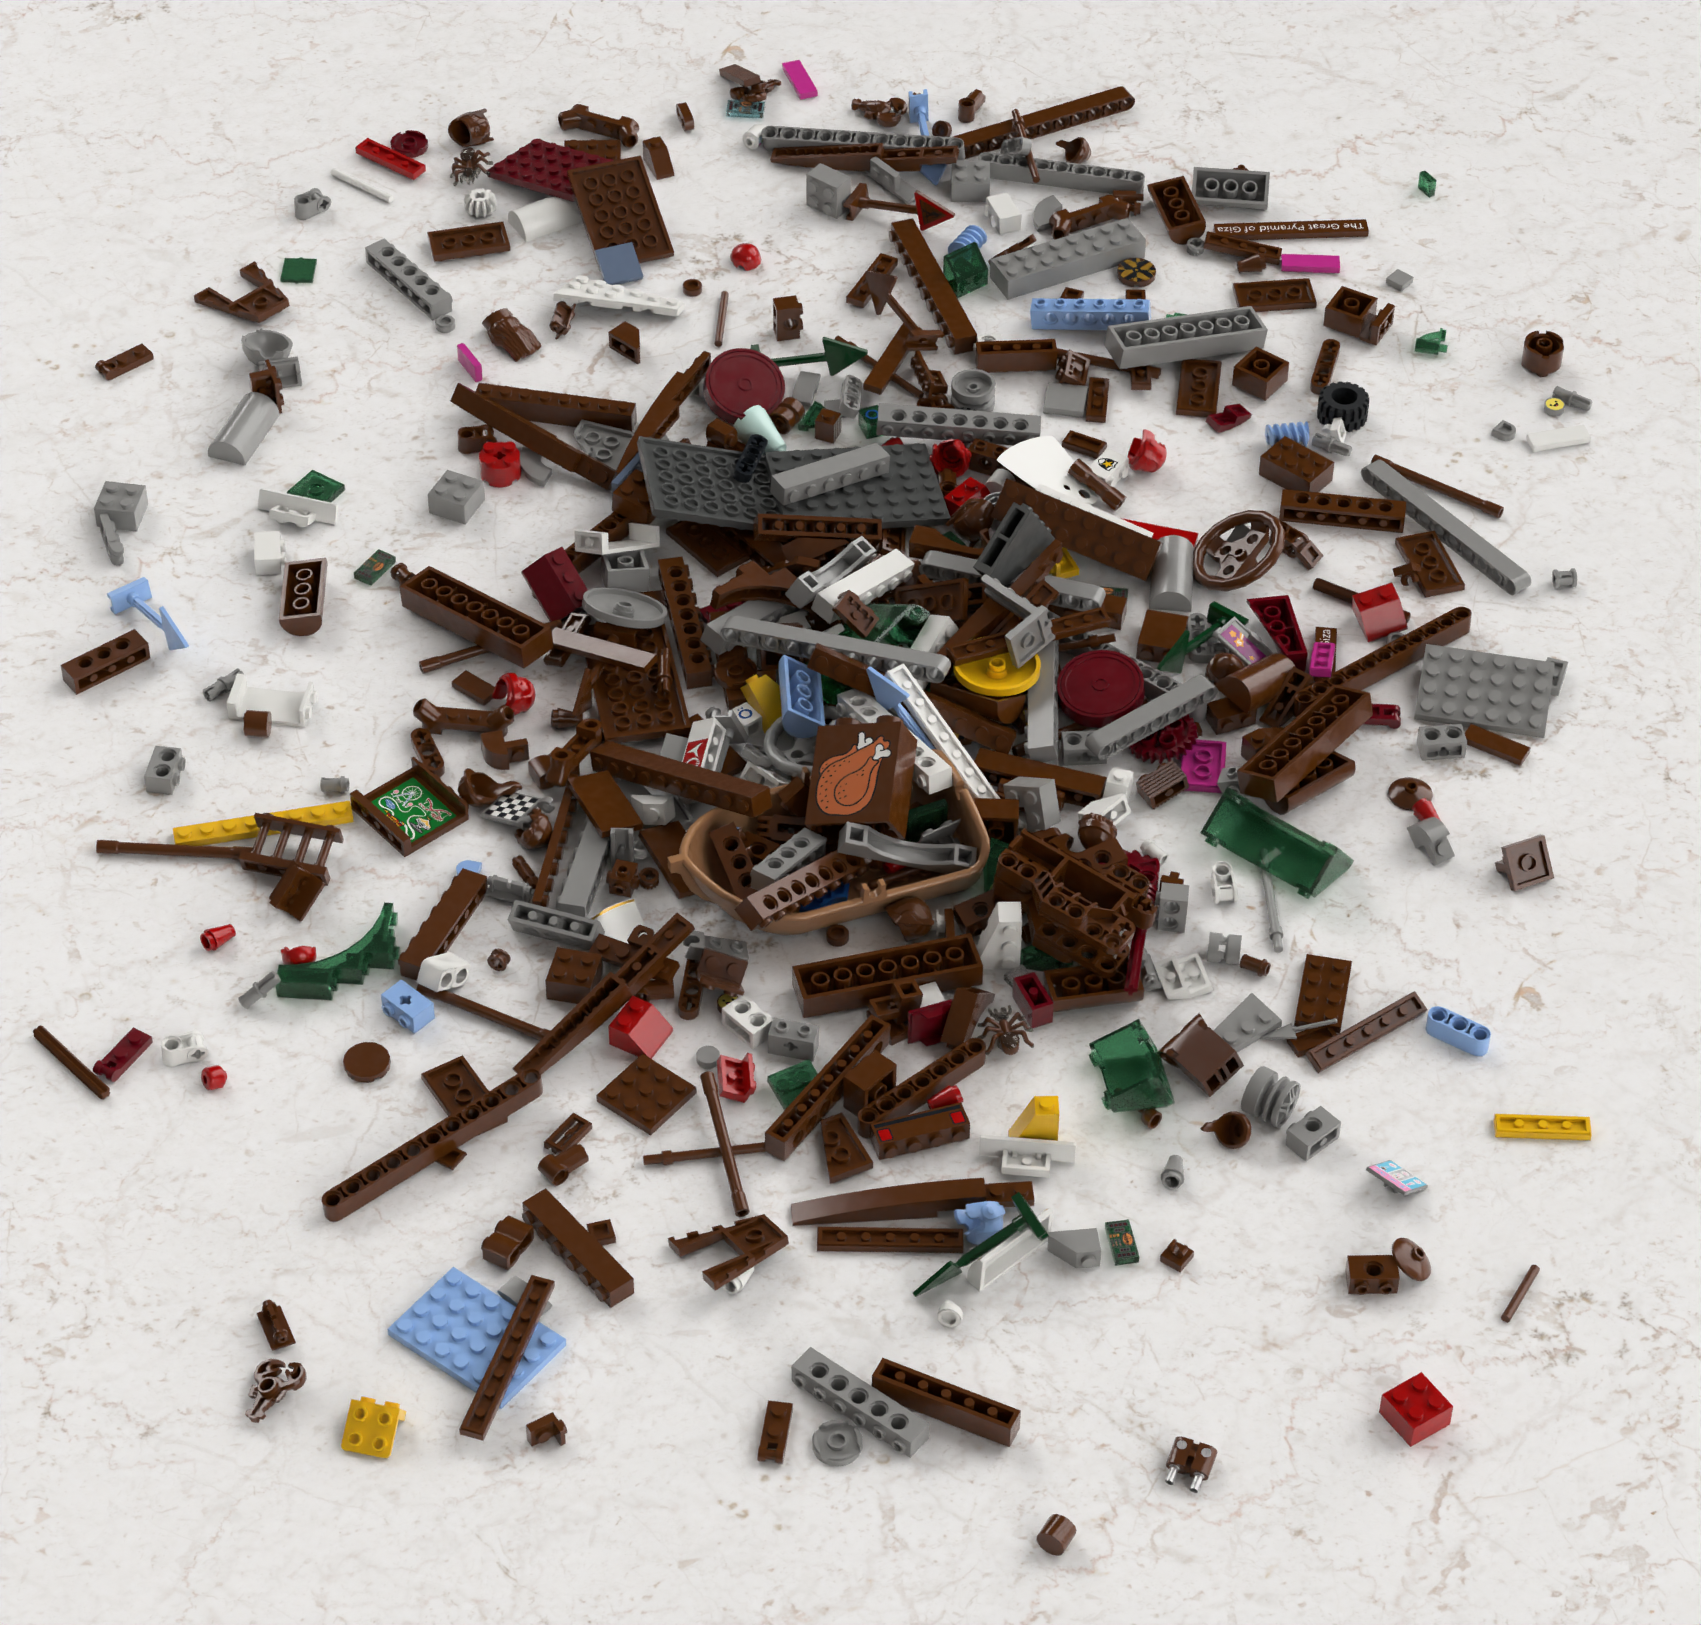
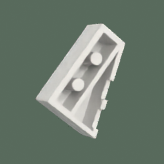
M997 902L988 919L985 931H982L978 944H975L983 964V969H1020L1021 902Z

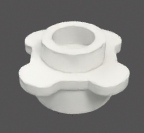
M936 910V917H933L934 925L932 926V931H936V937H939V933H945V915H939V910Z

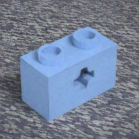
M403 980L398 981L381 994L383 1012L387 1016L393 1017L403 1028H408L414 1034L435 1019L433 1002Z

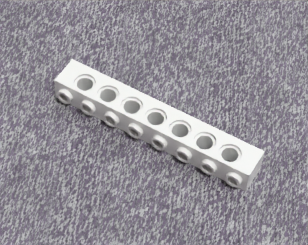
M857 689L837 694L838 704L836 709L842 717L853 718L861 723H876L877 717L892 715L870 695ZM913 734L918 740L913 780L929 795L951 787L952 767Z

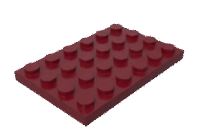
M534 139L526 146L519 148L515 153L508 155L504 160L495 163L493 167L487 170V176L574 202L575 197L567 177V170L611 162L613 160L588 154L584 151L574 150L570 147L560 146L556 143L546 142L542 139Z

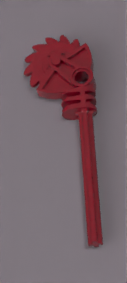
M1124 850L1128 857L1127 866L1149 879L1150 885L1147 898L1153 900L1152 904L1155 906L1160 872L1158 858L1150 859L1149 855L1141 857L1137 850H1133L1132 853ZM1136 926L1134 937L1131 940L1124 991L1128 992L1130 996L1133 995V992H1138L1147 929H1141Z

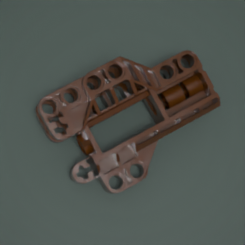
M1025 828L1008 845V849L1006 848L998 857L992 890L995 895L1007 902H1021V910L1027 913L1032 945L1060 962L1070 963L1075 961L1100 977L1112 978L1128 960L1130 953L1128 944L1134 937L1135 926L1141 929L1151 928L1157 913V905L1155 907L1152 904L1153 900L1147 898L1150 881L1143 874L1122 863H1116L1109 869H1094L1062 851L1060 848L1048 843L1043 838L1027 831ZM1082 953H1091L1093 958H1085L1082 956ZM1110 964L1113 968L1106 970L1101 965Z

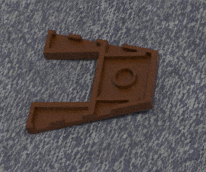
M255 261L240 269V276L259 288L236 301H231L210 287L194 295L196 303L257 323L265 321L267 318L290 306L289 299L279 288L274 286L273 281L266 277L265 272L258 268Z
M765 1214L734 1221L735 1226L724 1228L722 1225L714 1226L712 1231L699 1234L698 1231L686 1233V1238L675 1240L674 1236L669 1237V1247L680 1257L721 1240H724L740 1256L702 1271L703 1280L716 1291L789 1244L788 1236Z

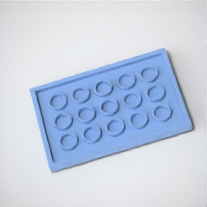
M452 1267L388 1328V1335L474 1392H477L516 1307L455 1267ZM538 1322L499 1406L500 1409L566 1346V1339Z

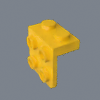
M362 1396L360 1401L351 1399L341 1443L342 1449L365 1455L389 1458L393 1448L398 1420H405L406 1411L400 1409V1404L385 1401V1405L375 1404L376 1399Z

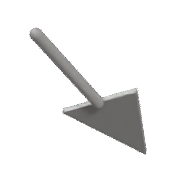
M1337 1019L1294 1028L1292 1023L1261 1036L1260 1039H1297L1295 1032L1337 1023Z

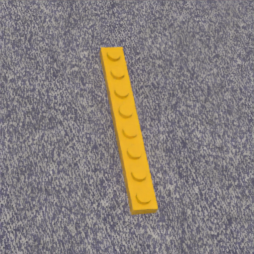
M350 801L270 813L276 817L323 826L354 822ZM253 815L173 828L175 845L204 846L255 838L260 828L257 827ZM269 830L267 836L281 834V832Z

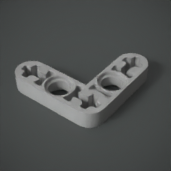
M1193 613L1189 616L1188 631H1190L1188 642L1194 639V636H1198L1208 629L1205 615ZM1207 640L1197 647L1200 648V653H1197L1196 649H1194L1188 655L1189 659L1195 663H1209L1216 655V651L1230 653L1231 651L1221 642H1208Z

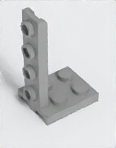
M985 574L981 578L982 583L986 587L984 590L985 594L1023 619L1020 624L1005 635L1012 665L1019 669L1055 639V635L1051 632L1052 622L1047 617L1049 611L1043 605L1035 607L1028 599L1020 597L1013 589L1002 585L998 579L991 578Z

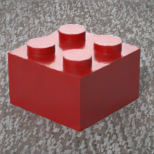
M1420 1372L1383 1393L1379 1413L1406 1443L1412 1447L1450 1425L1453 1405Z

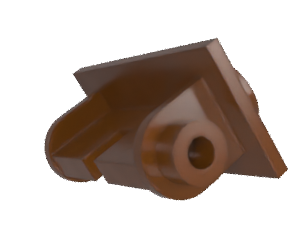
M564 301L556 304L554 315L549 325L551 330L557 333L556 340L562 334L566 335L571 328L570 322L575 316L574 309L576 304H573L571 307Z
M272 1300L264 1301L262 1311L258 1312L257 1316L271 1350L274 1351L295 1344V1339L281 1306H277Z

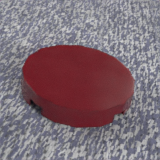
M407 130L405 131L406 133L401 134L399 132L392 137L390 141L391 149L410 158L421 156L428 149V139L419 131Z

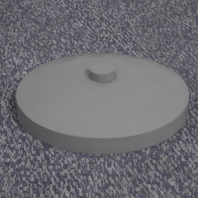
M594 588L586 591L583 595V609L593 617L610 624L628 628H654L661 626L666 620V607L654 598L638 592L619 588Z

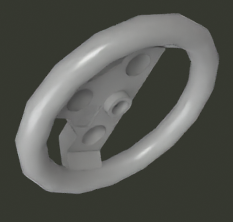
M824 706L825 719L836 720L843 718L838 714L835 706ZM782 716L777 718L765 734L763 749L766 756L771 759V764L784 774L793 777L798 776L801 779L802 767L805 766L812 774L817 735L810 737V739L792 736L795 741L793 748L782 752L777 749L776 745L778 737L785 729L782 724Z

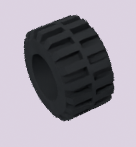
M1339 381L1338 383H1330V386L1326 385L1320 391L1317 418L1321 424L1332 425L1334 418L1342 417L1346 431L1353 432V430H1358L1367 422L1369 395L1363 387L1351 384V382Z

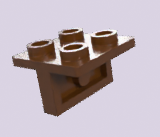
M269 359L264 360L266 370L249 373L251 392L262 393L271 398L277 405L280 414L282 413L281 406L284 405L283 395L280 393V390L283 389L280 378H276L277 371L275 366H271Z
M292 861L269 896L271 900L269 903L275 908L288 912L297 920L303 921L324 888L325 883L297 862Z

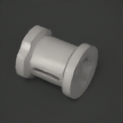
M1571 568L1570 571L1553 570V587L1559 588V586L1566 585L1576 587L1577 572L1575 568Z

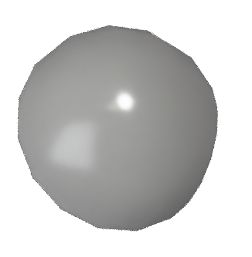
M262 328L242 336L241 339L245 355L249 361L257 366L258 362L267 359L288 358L293 346L291 339L286 335L276 331L262 330Z

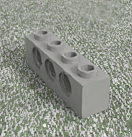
M803 828L752 868L750 873L751 888L759 891L824 857L827 838L807 828Z
M516 899L508 917V922L513 931L590 950L599 933L603 935L605 933L600 921Z

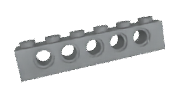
M382 239L365 247L366 263L429 318L435 320L441 315L452 312L453 299L451 294L442 289L437 282H434L427 273L420 270L415 263H412L405 254L398 251L393 244H390L386 239Z
M812 1347L791 1366L792 1381L797 1387L807 1390L817 1400L827 1403L837 1413L847 1416L857 1426L867 1429L877 1439L890 1444L897 1452L904 1453L911 1458L929 1439V1423Z

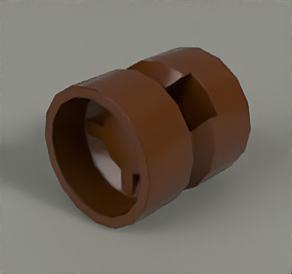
M787 397L770 413L769 417L779 434H787L805 416V409L800 401L793 397Z

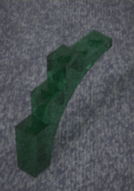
M384 902L380 916L373 927L362 939L348 949L315 962L279 965L277 974L281 981L276 985L277 997L332 1000L334 991H338L339 984L363 985L365 976H369L370 968L394 969L401 950L396 945L395 930L393 929V926L398 924V913L394 912L393 903Z

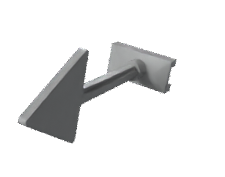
M713 710L711 718L715 717L726 729L715 770L721 773L729 744L747 743L749 737L733 710H729L728 715H720L717 710ZM701 802L689 804L694 821L715 808V806Z
M623 779L617 782V785L630 804L631 795H651L643 785ZM611 828V869H613L616 859L634 862L633 828Z

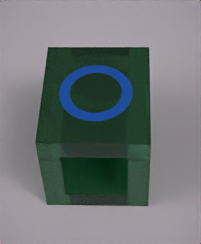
M878 405L859 410L858 425L866 439L883 436L876 435Z

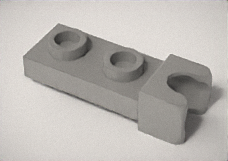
M693 931L683 941V945L689 947L685 954L687 959L699 961L704 947L747 961L749 959L747 943L745 941L706 936L704 932Z

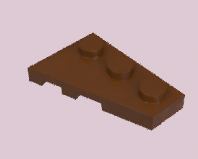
M842 1112L821 1120V1132L830 1184L873 1168L872 1159Z

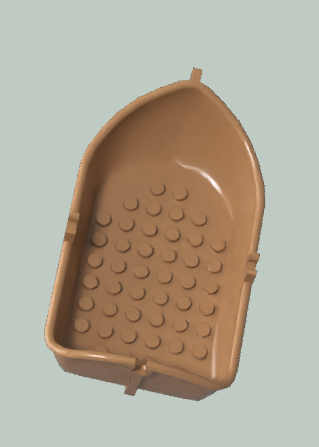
M931 749L952 767L951 787L929 795L912 780L909 806L918 801L933 812V819L911 833L903 841L917 843L921 838V834L927 829L933 828L935 830L948 820L953 822L961 819L953 837L958 838L960 843H964L966 846L977 848L976 863L973 866L949 874L925 870L889 884H885L882 878L878 879L877 888L869 889V881L885 876L888 873L884 869L878 870L868 865V871L859 878L855 876L850 881L847 901L806 912H799V909L792 914L786 912L787 914L779 921L775 922L773 919L772 923L766 928L761 929L758 927L757 929L785 936L799 935L885 912V907L903 898L916 897L926 901L967 890L976 884L982 875L989 856L990 838L968 789H964V781L949 758L942 751ZM805 766L802 767L801 780L810 788L811 773ZM788 784L770 788L772 807L758 816L773 817V814L795 815L792 811L788 813L780 805L782 799L778 793ZM715 807L700 816L688 828L682 839L679 854L667 857L668 869L670 873L681 874L683 881L691 892L703 900L717 904L732 918L744 923L734 910L743 900L736 896L709 832L734 822L736 827L742 828L744 833L748 831L756 834V832H761L756 830L757 824L763 823L757 822L758 816L753 818Z

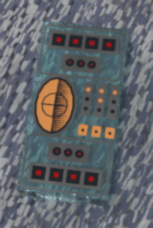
M728 100L726 116L763 118L765 102L754 103L742 100Z

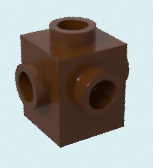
M616 859L612 871L609 870L606 877L610 894L632 897L634 890H637L640 885L638 863Z

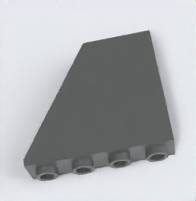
M1015 502L1012 504L973 566L981 576L987 574L991 578L998 579L1002 585L1007 587L1055 540L1051 534L1052 530L1046 527L1042 520L1038 519L1039 516L1032 512L1033 509L1024 503L1021 506Z

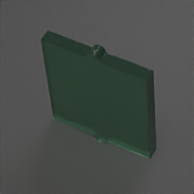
M302 257L285 258L281 282L295 284L313 283L317 259H305Z

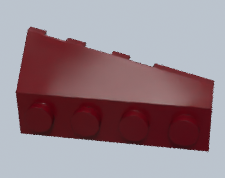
M1289 595L1247 599V604L1267 630L1276 646L1277 652L1287 656L1297 669L1305 672L1308 652Z

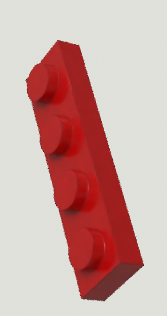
M369 138L355 147L357 154L412 180H415L426 171L425 164Z

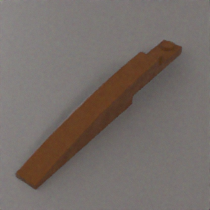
M883 143L783 147L773 149L770 161L772 163L815 168L821 163L834 170L870 171V159L876 156L897 172L921 171L922 165L957 163L959 147L936 146L884 149Z
M703 351L699 357L695 358L689 369H686L684 373L677 371L667 383L636 429L616 470V476L639 452L637 446L639 436L662 439L679 419V406L705 377L711 364V353Z
M461 383L457 384L450 400L452 403L562 468L575 472L606 490L612 489L611 482L616 478L615 469L556 438V435Z
M1055 539L1009 588L1013 589L1020 597H1026L1042 579L1045 580V576L1049 574L1051 568L1062 560V542ZM989 597L936 654L944 655L950 660L946 653L947 646L988 636L1011 611Z
M676 913L615 974L610 971L512 1068L513 1071L518 1074L527 1068H535L543 1074L617 1012L665 966L663 960L695 930L693 924Z
M970 1178L869 1189L791 1204L792 1225L938 1218V1211L966 1209V1204L984 1201L999 1202L1004 1208L1015 1207L1011 1197L1018 1192L1024 1196L1029 1206H1034L1032 1181L985 1184L984 1178Z

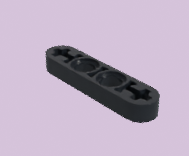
M754 434L750 436L733 472L735 480L742 483H747L751 480L768 444V440L762 435Z

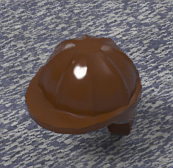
M467 768L464 771V776L459 781L457 791L460 798H464L468 805L483 807L485 804L490 805L494 803L499 796L512 795L516 791L522 790V785L515 781L500 784L485 773L474 772L472 769Z

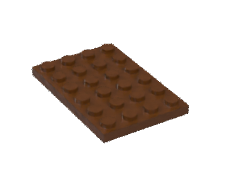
M641 155L567 170V177L593 253L598 249L632 242L639 263L674 256V250Z

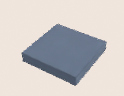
M632 242L595 250L594 254L603 281L606 284L619 285L643 279V273Z

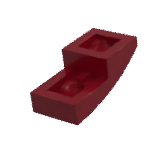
M1240 403L1227 405L1224 407L1223 413L1208 415L1205 422L1219 433L1241 425L1250 419L1252 414Z

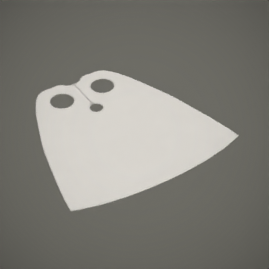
M1053 436L1036 437L1020 442L1004 451L997 459L1004 467L1035 489L1040 483L1087 504L1097 502L1095 492L1068 473L1074 461ZM1064 485L1069 486L1070 490L1065 489ZM1079 490L1087 491L1090 494V498H1083L1079 494Z

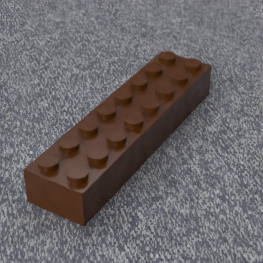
M1006 478L991 514L992 518L1002 522L1014 502L1020 506L1024 503L1033 509L1032 512L1039 516L1038 519L1042 520L1046 527L1052 530V536L1062 542V547L1143 581H1148L1163 545L1162 542Z
M431 566L426 567L399 586L402 606L523 669L554 648L550 626Z
M1333 684L1237 770L1240 793L1277 803L1373 715L1370 692Z
M971 933L792 966V985L803 1018L867 1007L869 999L890 996L893 982L913 978L918 986L936 982L941 992L956 990L957 987L978 986L983 983V964Z

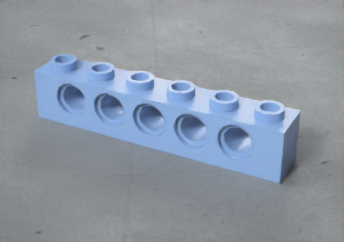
M1032 298L1030 309L1032 329L1107 330L1108 326L1151 320L1150 300Z

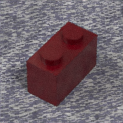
M1031 972L1013 978L1012 997L1031 1029L1052 1023L1054 1003L1036 973Z

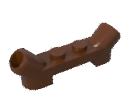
M575 104L570 110L560 112L558 115L559 126L564 131L577 128L621 140L626 148H631L638 142L637 133L639 125L632 118L622 116L618 120L589 112V106Z
M1113 195L1099 197L1098 204L1070 213L1067 209L1057 211L1049 219V225L1052 227V238L1054 240L1068 236L1069 233L1111 219L1121 220L1129 218L1130 204L1117 200Z
M424 698L420 699L413 708V716L422 722V728L427 729L430 734L442 735L443 729L484 733L502 730L505 737L508 733L507 727L514 722V712L506 705H502L494 711L436 707Z
M592 718L582 720L576 726V734L563 748L556 747L550 753V766L545 777L547 783L557 787L566 786L570 773L590 753V750L604 743V736L601 732L602 724L599 720Z

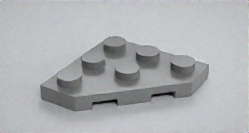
M581 420L574 431V438L585 454L617 470L635 432Z

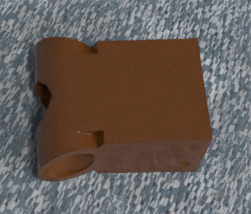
M1200 1013L1189 1021L1180 1033L1171 1038L1157 1051V1054L1164 1061L1176 1068H1180L1209 1097L1244 1066L1236 1050L1207 1026Z

